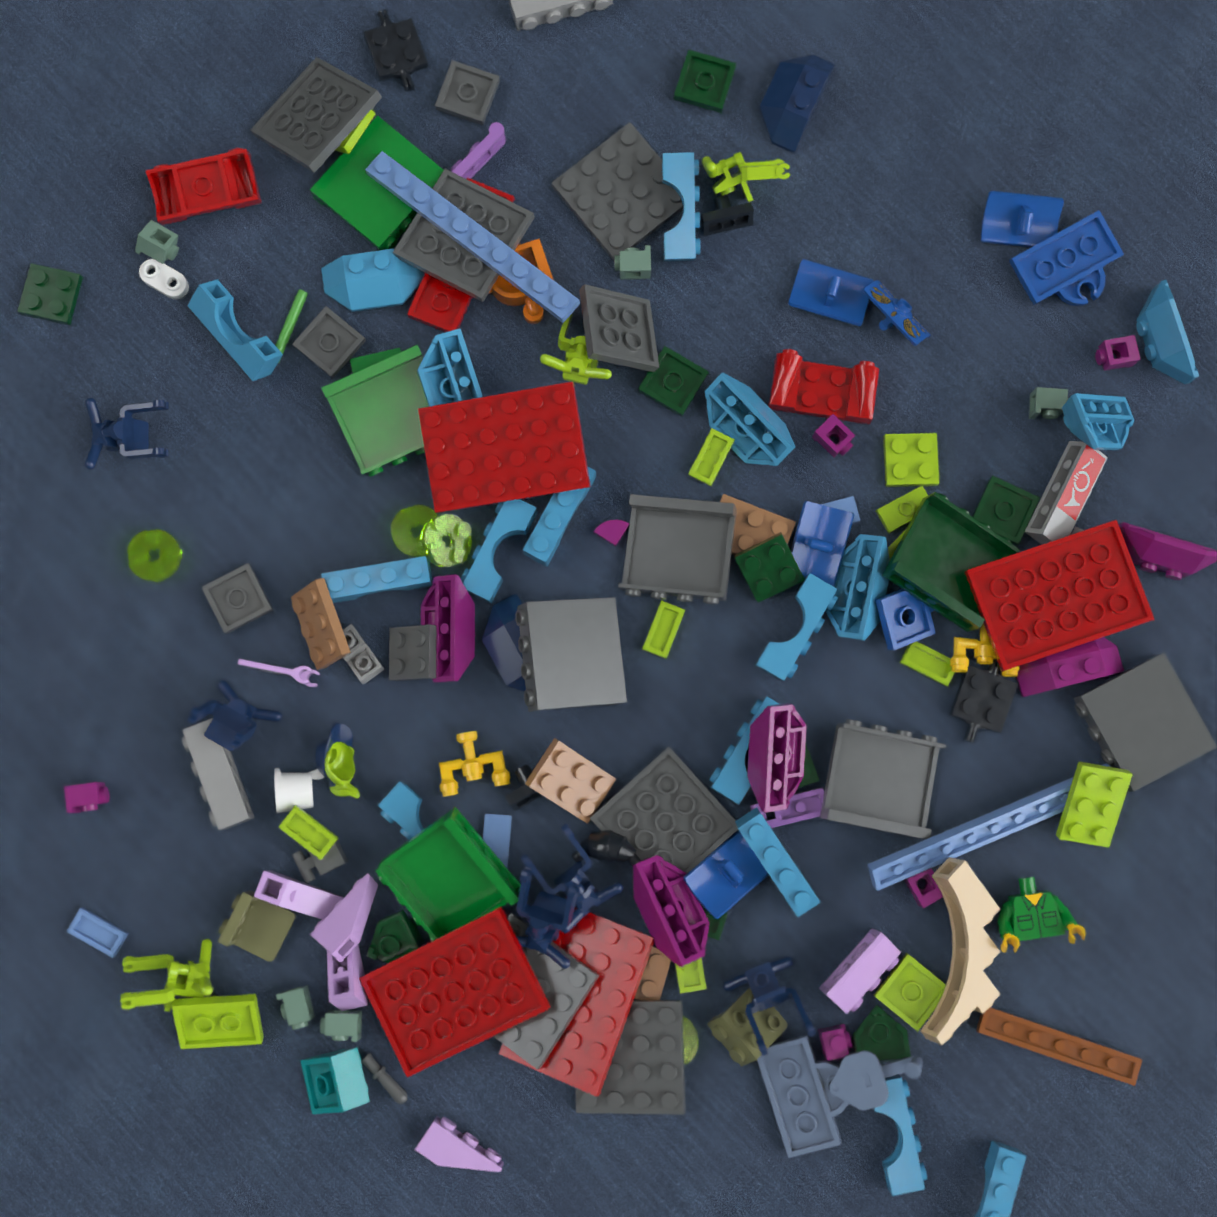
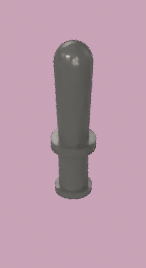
M368 1053L362 1059L361 1064H364L373 1074L372 1078L374 1080L377 1078L395 1102L404 1104L408 1099L406 1091L385 1071L386 1067H381L371 1056L372 1054Z

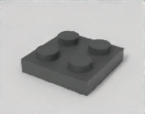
M452 60L435 104L436 110L484 125L500 82V76Z
M326 306L292 345L333 379L366 342V339Z
M249 563L201 587L225 634H229L274 610Z
M436 625L389 628V681L435 679Z

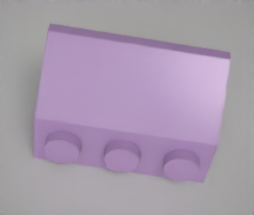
M872 928L819 989L846 1014L850 1010L854 1012L863 1002L861 997L868 990L871 992L881 982L879 977L885 970L890 971L896 966L899 961L897 957L901 952L882 932Z

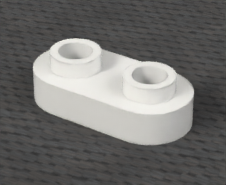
M155 259L146 260L140 266L139 275L148 286L171 299H181L187 294L189 290L188 281L181 273ZM155 268L156 270L153 274H148L150 269ZM172 281H177V284L174 287H170V283Z

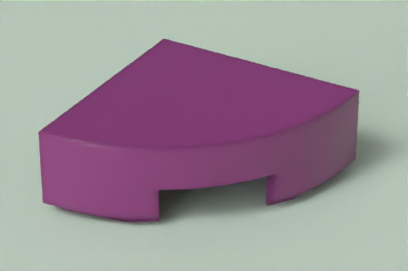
M609 520L600 524L594 530V534L616 547L630 524L622 520Z

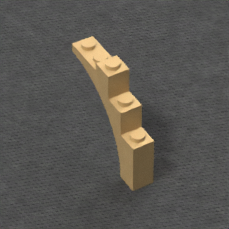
M951 857L932 875L942 892L949 911L952 928L950 973L943 995L933 1015L920 1031L926 1039L943 1045L952 1037L953 1032L962 1022L969 1018L973 1010L984 1013L1000 995L983 971L992 964L993 959L1000 952L983 929L985 925L992 921L993 916L1000 908L967 862Z

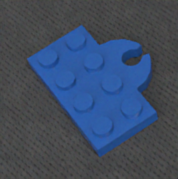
M1100 210L1011 258L1009 262L1033 305L1056 293L1061 301L1071 306H1084L1088 304V300L1081 295L1080 286H1088L1091 291L1090 297L1093 301L1097 299L1105 287L1106 276L1103 267L1120 258L1124 253Z

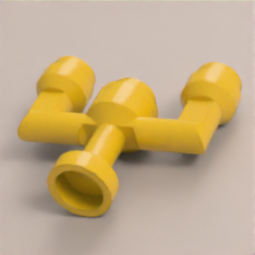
M984 623L980 628V641L972 638L954 637L953 656L950 659L952 672H968L969 659L966 656V648L974 649V658L977 659V664H993V659L996 658ZM1019 666L1002 671V676L1017 677Z
M477 731L456 734L457 742L463 743L466 760L455 759L439 762L442 780L439 787L442 796L458 794L459 787L458 782L453 777L454 770L462 769L463 777H466L467 781L483 779L484 764L492 763L494 771L491 777L495 787L510 784V772L505 767L503 751L480 754L476 758L473 741H476L478 738Z

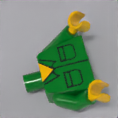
M1034 876L1018 878L1021 894L1009 895L997 918L1000 936L1003 939L1000 947L1002 952L1006 953L1007 944L1012 945L1014 953H1016L1020 946V941L1066 934L1065 930L1069 931L1068 941L1071 944H1075L1076 941L1073 934H1079L1082 940H1085V929L1081 925H1077L1070 910L1056 895H1053L1050 891H1037Z

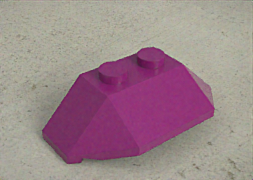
M1126 522L1119 524L1133 564L1140 565V569L1152 573L1160 571L1166 573L1165 577L1181 580L1217 561V550Z
M459 575L434 577L433 585L427 591L421 604V625H436V678L432 679L433 682H455L460 679L475 657V604Z
M1102 637L1020 665L1016 678L1021 696L1026 697L1124 672L1117 646Z
M790 703L767 706L750 725L747 778L761 811L764 813L787 809L790 804L789 800L795 794L804 777L807 725L795 710L794 705Z
M656 855L633 865L634 899L651 936L654 938L657 949L676 965L683 967L705 956V945L710 923L700 902L683 880L686 873L673 864L664 861L659 855Z

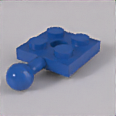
M904 589L875 599L888 650H897L936 634L931 612L935 610ZM905 610L909 613L907 623H904L902 620V614Z

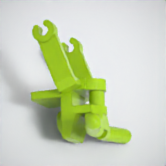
M741 152L733 154L732 157L726 160L722 159L718 163L712 162L708 156L702 159V164L709 177L715 178L718 175L724 174L712 187L715 194L721 193L722 196L736 190L735 185L740 184L748 202L753 201V198L748 188L747 180L787 179L790 177L788 172L783 174L785 171L783 168L789 169L790 166L781 159L745 162ZM737 166L738 172L730 175L729 169Z
M571 314L563 323L558 338L559 349L566 351L565 361L548 354H543L540 357V362L562 371V378L564 380L586 385L589 378L610 379L612 372L609 369L597 368L598 360L588 358L585 336L571 337V339L566 338L573 316Z
M204 939L201 942L198 963L188 961L187 964H181L178 961H174V956L169 954L145 957L127 956L123 958V971L126 973L168 968V978L163 990L126 992L121 994V1008L128 1010L137 1006L164 1004V1011L170 1012L175 995L194 998L211 995L213 988L210 981V973L208 972L210 971L212 941Z

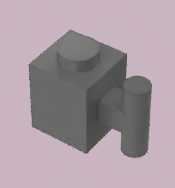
M338 840L322 860L310 851L308 852L311 857L307 859L302 850L292 854L306 884L316 879L311 869L317 867L320 875H325L349 862Z

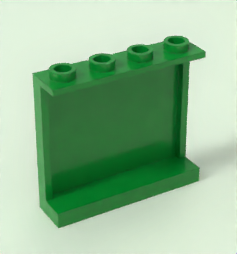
M377 115L367 126L349 154L343 153L314 184L310 191L319 204H325L380 251L395 248L398 238L406 232L417 212L368 176L365 169L383 151L432 189L444 170Z
M418 345L321 388L329 401L362 475L368 473L369 477L383 472L382 466L390 462L393 466L407 461L406 455L415 452L417 456L425 453L418 409L429 407L417 372L423 360Z
M457 807L451 809L383 858L376 869L379 880L384 885H388L394 892L397 901L411 912L414 921L428 932L431 941L499 907H503L507 903L511 906L518 902L521 886Z

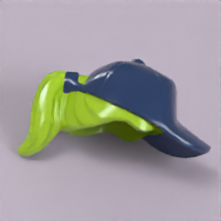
M335 723L331 728L328 740L322 741L316 747V765L320 773L329 780L330 791L335 796H352L358 799L360 797L358 788L350 784L355 773L353 759L355 751L352 748L353 735L348 726L342 723Z

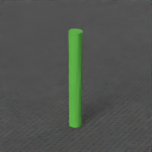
M300 289L297 292L275 345L282 354L308 296L307 292Z

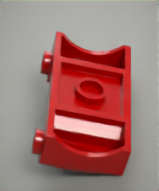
M235 148L229 150L228 153L173 165H157L154 169L145 170L155 200L157 221L162 225L184 221L190 216L232 207L238 209L262 203L251 155L247 149Z
M784 349L782 353L776 355L768 403L772 410L829 418L834 414L839 420L863 424L871 423L880 370L878 367H875V363L860 361L853 368L802 361L803 357L792 349Z

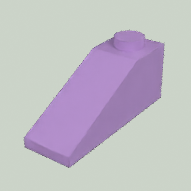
M357 945L341 963L327 951L329 1002L341 1011L367 1006V994L359 979L365 975L359 946Z

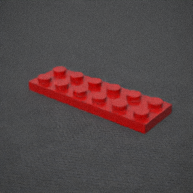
M467 178V180L511 202L515 200L513 195ZM425 273L407 315L411 319L444 332L456 330L460 327L472 296Z

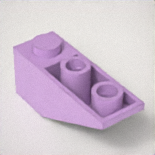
M272 870L263 871L254 897L319 919H325L334 910L335 904L345 898Z
M368 873L354 884L353 889L347 896L335 904L334 910L325 919L319 921L315 926V930L310 934L340 963L359 944L378 888V884Z
M436 1116L415 1149L438 1166L500 1172L504 1164L500 1160L502 1158L500 1154L491 1148L485 1150L479 1146L477 1138L467 1132L462 1134L456 1130L455 1123L446 1117L440 1119Z

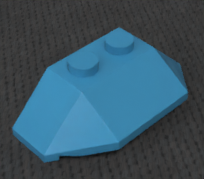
M394 249L341 256L321 268L324 293L352 312L403 305L420 286L425 272L398 259L393 255Z
M1163 280L1151 291L1137 318L1136 328L1138 334L1143 337L1145 356L1151 361L1152 367L1183 384H1188L1199 377V374L1195 367V360L1167 280Z
M461 329L435 335L417 370L429 407L483 397Z
M721 373L705 390L709 426L735 439L731 449L745 463L778 466L796 448L786 424L749 386L725 373Z
M1075 393L1062 407L1064 413L1063 420L1066 427L1093 450L1122 449L1129 434V427L1134 423L1126 397Z
M859 534L855 539L856 541L844 551L835 584L837 591L834 595L838 599L831 610L826 609L825 611L839 637L865 641L880 622L875 599L886 596L889 579L884 577L883 573L890 559L886 537Z

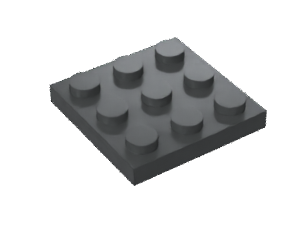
M584 284L579 291L588 358L651 372L657 370L659 362L650 300Z

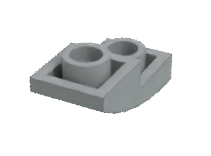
M350 624L343 629L350 649V653L344 656L343 659L364 685L385 669L355 627Z

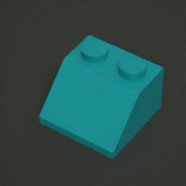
M357 1047L341 1049L300 1060L312 1114L345 1112L370 1102L368 1085L365 1082L362 1070V1059Z

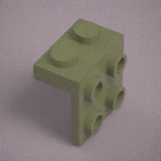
M251 890L245 891L242 895L238 894L231 906V909L234 911L230 919L226 918L220 926L218 933L221 936L218 942L227 947L234 944L271 962L275 960L296 919V914L287 908L254 897L255 892Z
M750 987L725 1012L713 1017L707 1023L712 1030L713 1036L722 1042L729 1051L731 1058L739 1063L741 1067L756 1061L761 1056L755 1035L745 1013L747 1004L752 1003V999H754ZM775 1007L753 1013L755 1022L768 1049L785 1031L787 1022Z

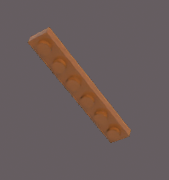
M992 1007L981 1013L976 1029L978 1033L1133 1086L1136 1084L1143 1060Z

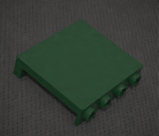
M934 492L922 499L883 576L966 632L981 628L985 619L980 616L965 571L1016 554L1020 549L1012 545L1008 538L993 532L989 525L974 519L967 510L955 506L945 495Z

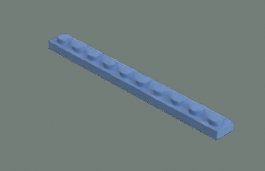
M383 151L365 169L368 176L562 323L580 305L578 298Z
M1107 763L1102 765V766L1111 767V766L1108 765ZM1073 778L867 864L873 887L877 891L942 864L949 857L956 858L1063 812Z

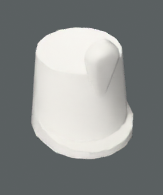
M274 768L277 813L289 812L295 805L301 809L314 807L312 779L320 780L324 778L318 769L307 773H282L279 768Z

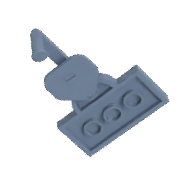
M807 1034L771 1044L767 1049L768 1054L757 1059L788 1158L841 1145L842 1140L834 1116L842 1113L848 1104L860 1110H868L883 1105L889 1095L885 1078L906 1073L909 1078L916 1079L921 1074L923 1063L920 1056L914 1055L880 1065L877 1056L870 1051H860L846 1055L840 1066L827 1060L816 1061Z

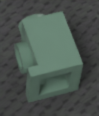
M151 220L138 234L135 252L138 254L142 252L162 264L167 259L173 261L179 251V247H177L179 235Z
M645 245L644 251H640L638 248H627L625 251H620V255H614L615 271H620V279L651 278L650 245Z
M1036 387L1030 393L1029 419H1035L1038 415H1042L1045 419H1055L1062 415V407L1069 399L1068 389Z
M308 985L282 991L276 995L277 1000L283 999V1004H281L282 1017L284 1020H288L289 1026L292 1025V1030L308 1026V1021L315 1017Z
M329 1010L325 1013V1017L321 1018L320 1032L324 1036H332V1040L335 1041L348 1040V1036H352V1042H357L361 1039L362 1010Z

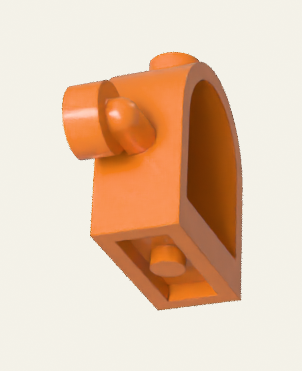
M540 239L523 244L519 242L515 252L553 279ZM499 275L489 293H492L501 303L509 306L525 304L523 308L525 320L531 324L539 323L544 317L543 308Z

